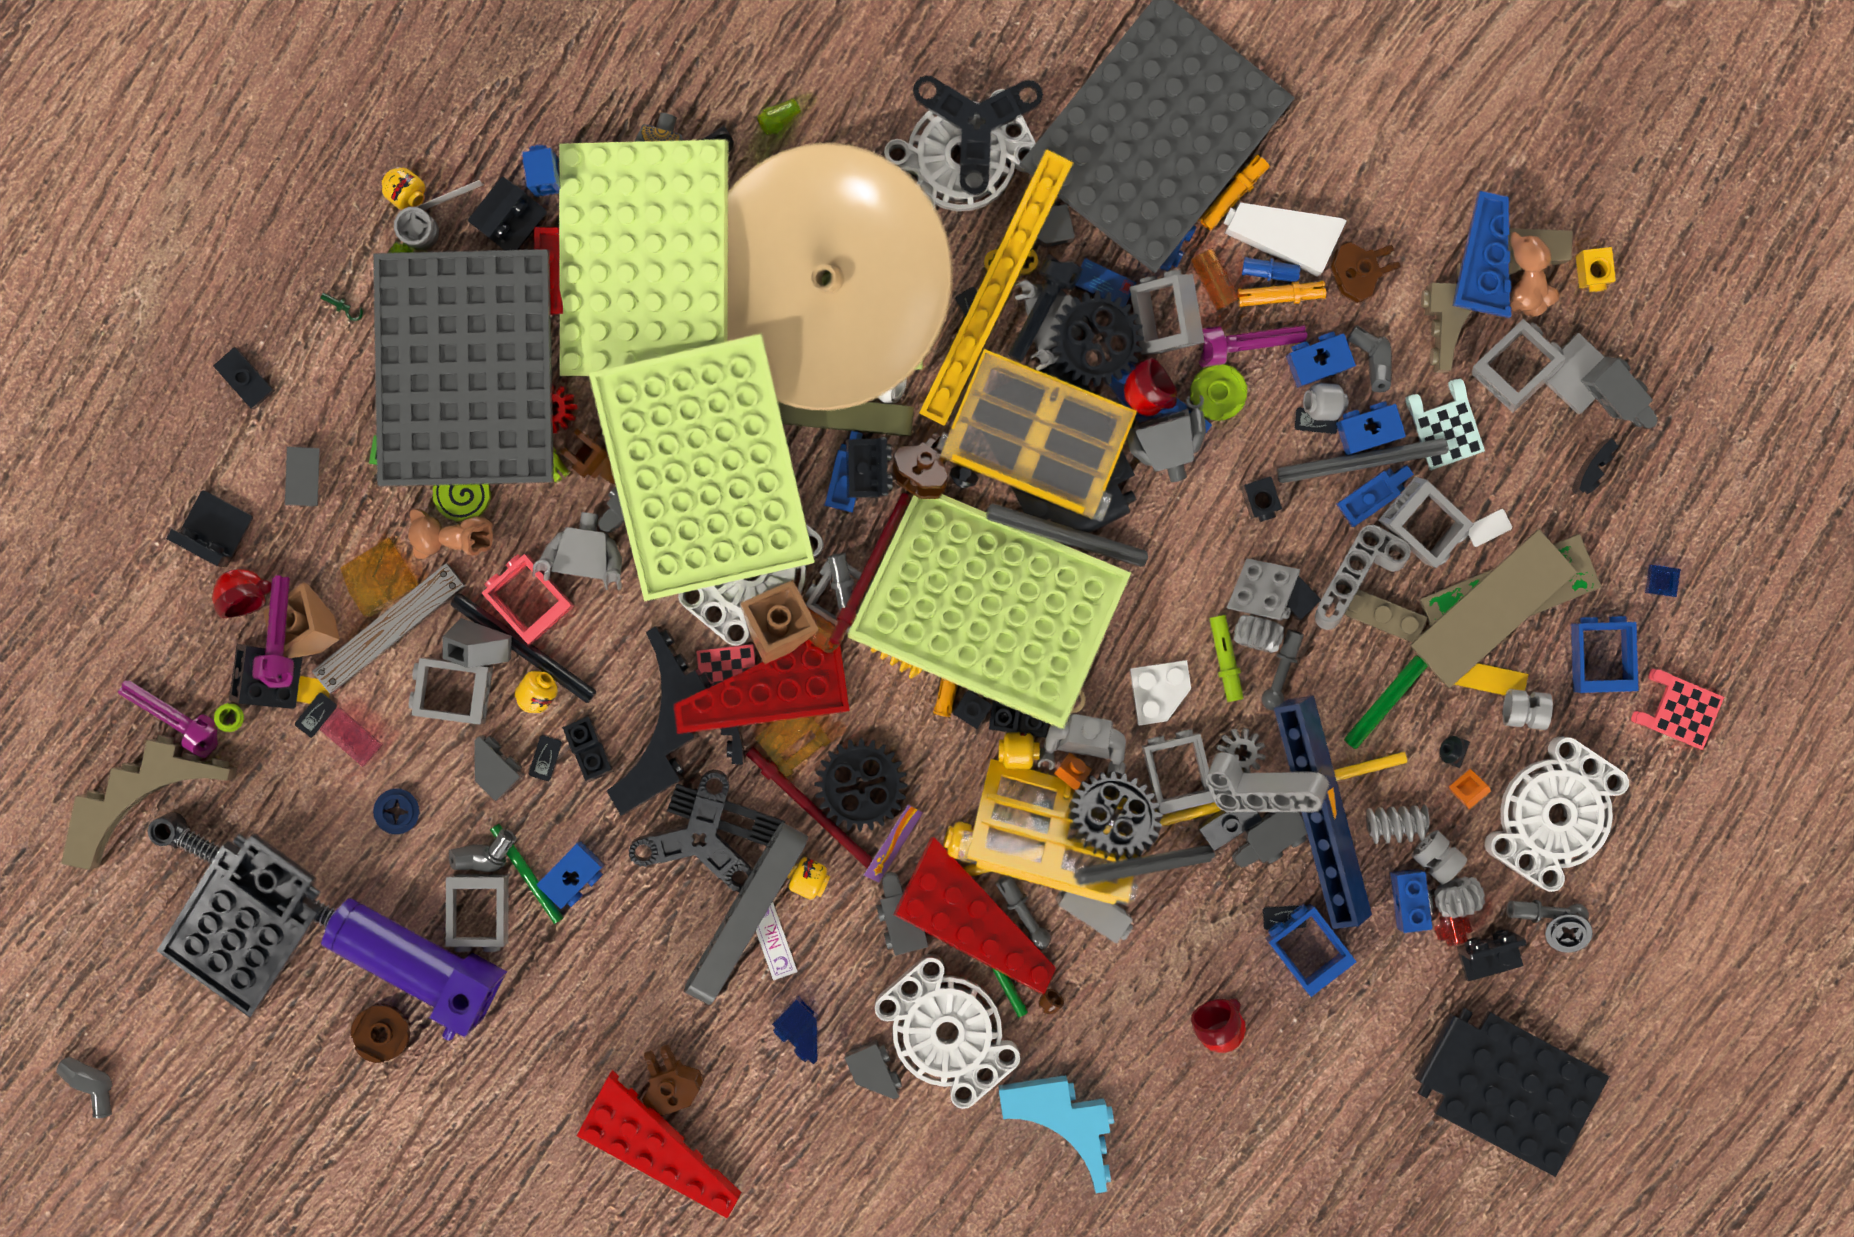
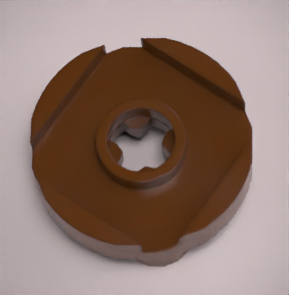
M374 1004L363 1010L353 1021L351 1038H353V1043L356 1046L354 1048L367 1061L373 1063L390 1061L398 1057L406 1049L410 1040L411 1024L409 1019L398 1008L388 1004ZM383 1026L386 1028L385 1032L388 1034V1037H383L379 1041L376 1039L377 1033L374 1032V1028L379 1029Z

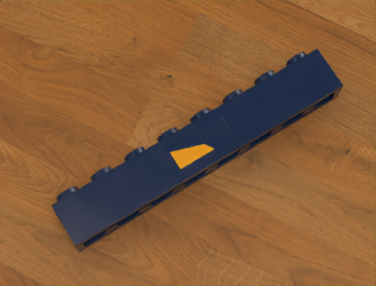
M1314 695L1288 699L1276 706L1274 711L1290 771L1316 772L1325 776L1329 781V787L1321 808L1314 812H1302L1331 925L1333 929L1360 926L1372 915L1316 701Z

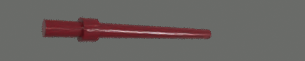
M901 493L846 606L841 608L836 618L838 623L829 639L832 643L840 645L848 627L852 626L857 616L855 612L911 501L909 495Z
M752 747L746 756L762 770L760 773L767 780L772 779L868 869L873 858L830 818H827V815L788 780L779 771L780 767L772 760L769 762L758 750Z

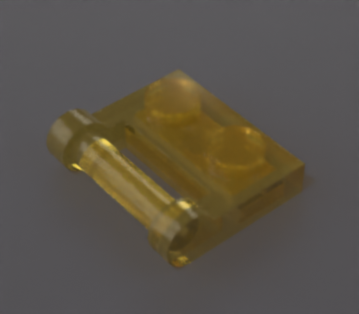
M813 717L776 721L755 737L787 778L794 773V768L822 746L826 747L832 742ZM811 730L816 737L785 761L780 754Z

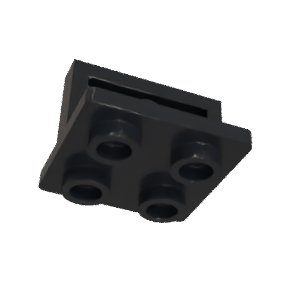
M501 177L468 218V222L503 250H519L534 231V227H537L547 215V211L517 185H514L505 177Z
M887 437L846 440L847 498L877 499L888 496V491L892 490V474L888 473L887 462L891 461L892 448L891 444H887Z

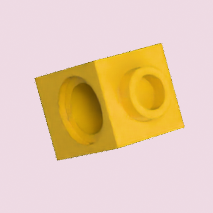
M1612 247L1583 250L1575 255L1579 289L1589 288V292H1599L1607 290V285L1616 282ZM1592 264L1600 267L1601 276L1599 278L1592 275L1590 270Z

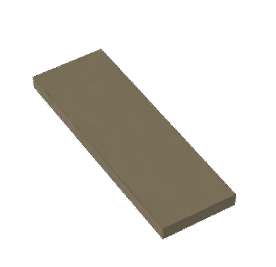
M1538 529L1410 644V647L1447 688H1450L1578 572Z

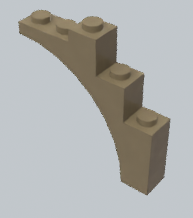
M1509 228V276L1523 270L1516 263L1514 251L1511 247L1510 240L1513 232H1516L1521 237H1539L1551 252V262L1549 265L1565 264L1572 260L1573 231ZM1461 259V263H1458V265H1457V270H1456V278H1457V280H1458V278H1459V273H1460L1461 264H1462V260H1463V259ZM1431 283L1426 286V290H1423L1421 294V307L1425 308V315L1436 316V319H1433L1431 324V336L1435 337V348H1432L1430 352V365H1434V373H1447L1452 370L1454 348L1461 328L1471 312L1469 309L1452 306L1457 284Z
M158 735L157 739L147 740L141 769L140 765L122 763V766L111 768L106 795L103 792L87 790L86 794L75 796L61 864L88 870L99 867L106 845L117 825L135 805L149 794L182 780L200 778L232 780L236 777L237 767L229 766L228 760L212 758L211 762L200 760L201 757L190 752H184L182 756V744L175 743V738L171 736Z

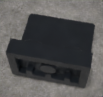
M202 490L180 530L171 529L166 539L217 567H228L253 520V516Z
M237 643L229 700L238 704L294 709L296 707L303 656L289 658L294 662L293 678L289 687L270 688L259 678L255 679L252 675L254 658L265 656L266 648Z
M1503 929L1491 933L1492 937L1481 940V937H1474L1465 940L1464 945L1457 947L1466 980L1469 982L1524 966L1518 947L1527 945L1525 938L1509 932L1508 929Z

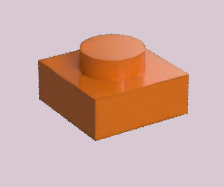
M1069 752L1063 758L1054 774L1076 790L1079 789L1082 781L1085 782L1092 769L1085 765L1081 759Z
M1471 769L1449 786L1450 791L1468 809L1472 808L1491 792L1489 786Z

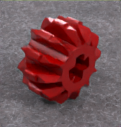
M552 385V403L559 405V408H556L559 412L555 416L553 415V433L558 434V424L564 430H568L569 425L565 420L568 418L571 421H576V417L569 414V411L578 410V405L568 404L574 399V395L570 393L564 396L566 390L564 387L560 386L555 393V388Z

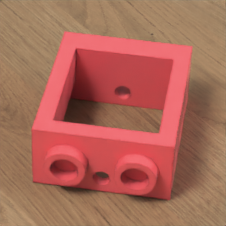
M517 554L506 564L508 569L501 576L495 574L484 584L487 588L482 594L527 644H533L575 605L550 578L548 581H544V571H538L535 574L536 577L555 596L558 602L530 628H527L497 595L523 569L528 567L533 571L535 561L530 555L524 554L521 557Z

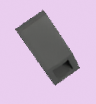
M1060 201L1054 202L1035 241L1044 248L1074 241L1075 236L1068 204L1060 205ZM1011 216V218H1010V224H1011V222H1012L1014 216Z
M460 618L443 635V659L466 668L509 662L511 659V636Z
M481 735L474 740L475 782L494 801H498L524 776L520 771L522 766L512 756L507 758L500 751L502 746L492 736L489 735L486 738L484 735Z
M876 1039L845 1053L846 1063L856 1085L892 1099L899 1097L900 1091L898 1088L902 1087V1083L897 1072L890 1071L887 1062L891 1061L885 1045L880 1046Z

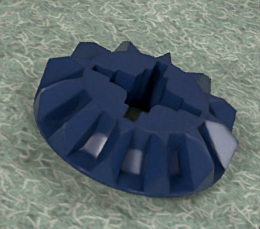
M400 788L383 792L377 798L373 808L375 822L383 831L390 834H403L411 830L417 824L421 813L418 800L415 799L411 792ZM398 802L400 808L408 811V813L400 815L396 823L395 814L386 811V809L394 808Z

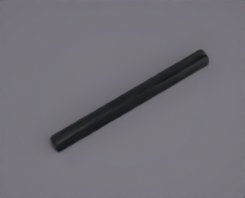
M458 593L452 599L451 606L474 623L510 635L511 649L542 672L550 674L557 683L582 701L589 703L596 694L594 688L534 645L527 644L520 635L466 596Z

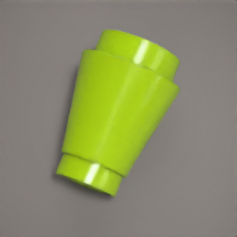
M232 703L221 705L214 714L216 726L224 732L236 731L244 721L242 709ZM230 715H235L236 722L233 725L227 724V718Z

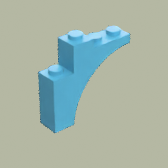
M1066 1075L998 1085L1003 1119L1032 1121L1060 1134L1078 1151L1085 1161L1092 1177L1095 1192H1107L1106 1183L1111 1182L1109 1165H1103L1102 1154H1107L1105 1137H1099V1134L1110 1133L1109 1124H1114L1112 1106L1106 1107L1104 1099L1071 1103V1101L1076 1100L1073 1083H1068Z

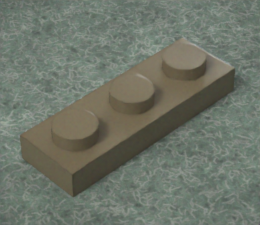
M1347 586L1344 588L1343 595L1350 593ZM1359 589L1344 616L1411 643L1421 635L1427 617Z

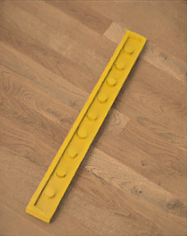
M1046 149L919 414L946 426L1073 162Z

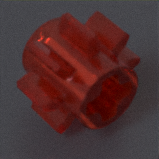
M1441 916L1439 917L1441 925L1434 926L1438 940H1445L1447 946H1455L1467 942L1466 934L1473 932L1470 920L1466 917L1461 918V916L1456 918Z

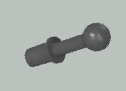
M1288 629L1280 653H1276V656L1281 659L1271 688L1265 690L1261 698L1263 706L1268 710L1274 711L1276 706L1284 702L1282 689L1291 663H1298L1296 657L1304 636L1303 633Z
M1003 876L995 884L1008 902L1007 908L1009 910H1016L1028 929V938L1039 950L1045 949L1051 942L1049 931L1044 927L1038 926L1024 903L1028 899L1027 895L1022 894L1013 877Z
M1533 900L1532 902L1509 901L1507 904V916L1509 918L1530 919L1533 923H1538L1541 918L1553 919L1554 915L1561 916L1565 911L1569 914L1578 912L1581 917L1589 919L1588 909L1578 903L1572 904L1568 908L1542 906L1539 900Z

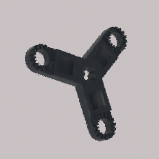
M931 75L920 77L913 87V96L917 103L962 131L960 186L966 194L972 196L982 194L988 187L991 132L1036 109L1041 104L1043 98L1042 88L1034 80L1022 81L979 104ZM924 84H932L936 89V94L928 99L923 98L919 93L920 87ZM1025 88H1031L1036 92L1037 97L1031 103L1021 100L1020 92ZM974 115H980V120L985 121V124H981L978 130L974 129L973 124L968 123V120H973ZM970 173H978L981 175L983 182L978 188H971L966 183V177Z
M720 770L707 771L701 778L688 825L637 837L632 841L629 848L631 861L640 867H647L648 865L695 855L729 889L740 892L744 883L735 882L732 879L733 873L743 870L749 877L753 868L716 833L729 790L727 775ZM717 778L722 781L723 787L721 790L714 792L707 788L706 783L709 779ZM694 833L698 835L704 833L705 843L703 844L701 841L693 842ZM648 845L652 850V854L646 858L639 857L635 851L637 846Z

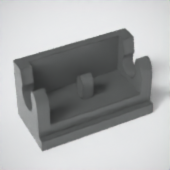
M287 447L286 506H318L320 448Z

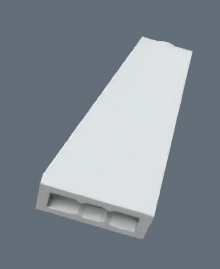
M1240 203L1236 210L1230 208L1223 224L1228 225L1225 234L1284 262L1299 265L1301 270L1318 277L1328 262L1346 220L1331 216Z

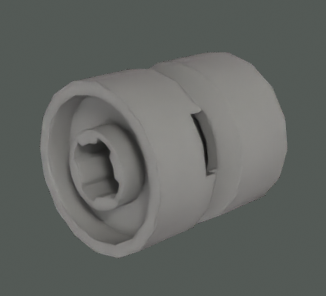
M408 207L397 214L394 221L395 233L409 247L415 250H427L437 242L439 238L438 224L424 210L417 207Z
M1508 689L1503 702L1502 717L1504 725L1523 727L1524 724H1527L1528 728L1547 730L1551 722L1553 710L1551 694L1532 692L1529 696L1526 691Z
M1435 830L1418 844L1412 853V857L1423 868L1429 867V874L1443 885L1461 871L1467 862V858L1456 847L1450 848V841L1438 830Z

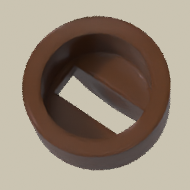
M1047 989L1045 994H1042L1039 999V1007L1044 1009L1043 1012L1045 1014H1055L1064 1005L1062 996L1053 989Z

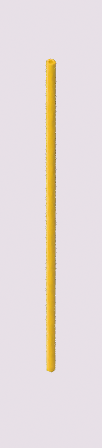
M1405 752L1336 769L1334 773L1336 780L1340 781L1407 763V757ZM1215 802L1164 814L1159 823L1163 827L1217 813L1221 809ZM1072 838L1068 840L1084 844L1086 839ZM1044 846L1011 855L1032 861L1041 859ZM1065 848L1064 852L1072 851L1070 849ZM976 864L963 867L971 877L991 872L990 870L976 867Z

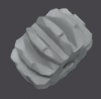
M1243 615L1235 626L1234 640L1242 646L1273 653L1278 651L1280 644H1282L1284 628L1277 622Z
M1234 728L1231 729L1233 739H1230L1225 734L1222 735L1221 738L1227 745L1226 747L1217 745L1216 749L1236 757L1244 773H1251L1250 765L1256 770L1261 768L1255 760L1256 758L1265 760V755L1257 753V750L1265 748V744H1254L1259 738L1257 733L1252 734L1248 738L1249 729L1243 728L1241 736H1239L1237 729ZM1239 745H1243V749L1247 750L1246 757L1241 756L1242 760H1239V756L1234 754L1236 748L1240 749Z
M1464 876L1458 879L1455 877V879L1450 880L1446 884H1439L1434 891L1436 907H1438L1443 917L1456 918L1460 916L1465 917L1468 914L1473 915L1475 911H1480L1485 904L1483 887L1473 877L1468 878Z

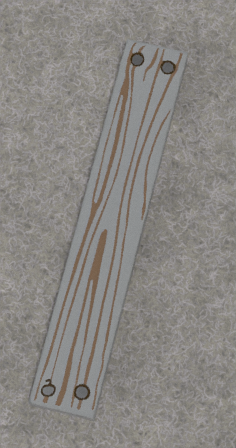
M445 563L312 671L313 674L330 694L335 692L466 585L450 565Z

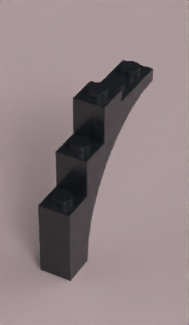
M655 626L646 632L655 651L661 674L662 699L659 719L651 742L640 760L623 779L606 791L621 816L631 812L685 779L682 775L684 768L677 757L672 758L670 754L698 738L699 735L697 732L677 734L673 705L714 686L706 672L702 674L700 670L687 672L686 669L690 668L688 662L681 653L677 655L672 646L675 643L672 635L666 628L662 630L660 626Z

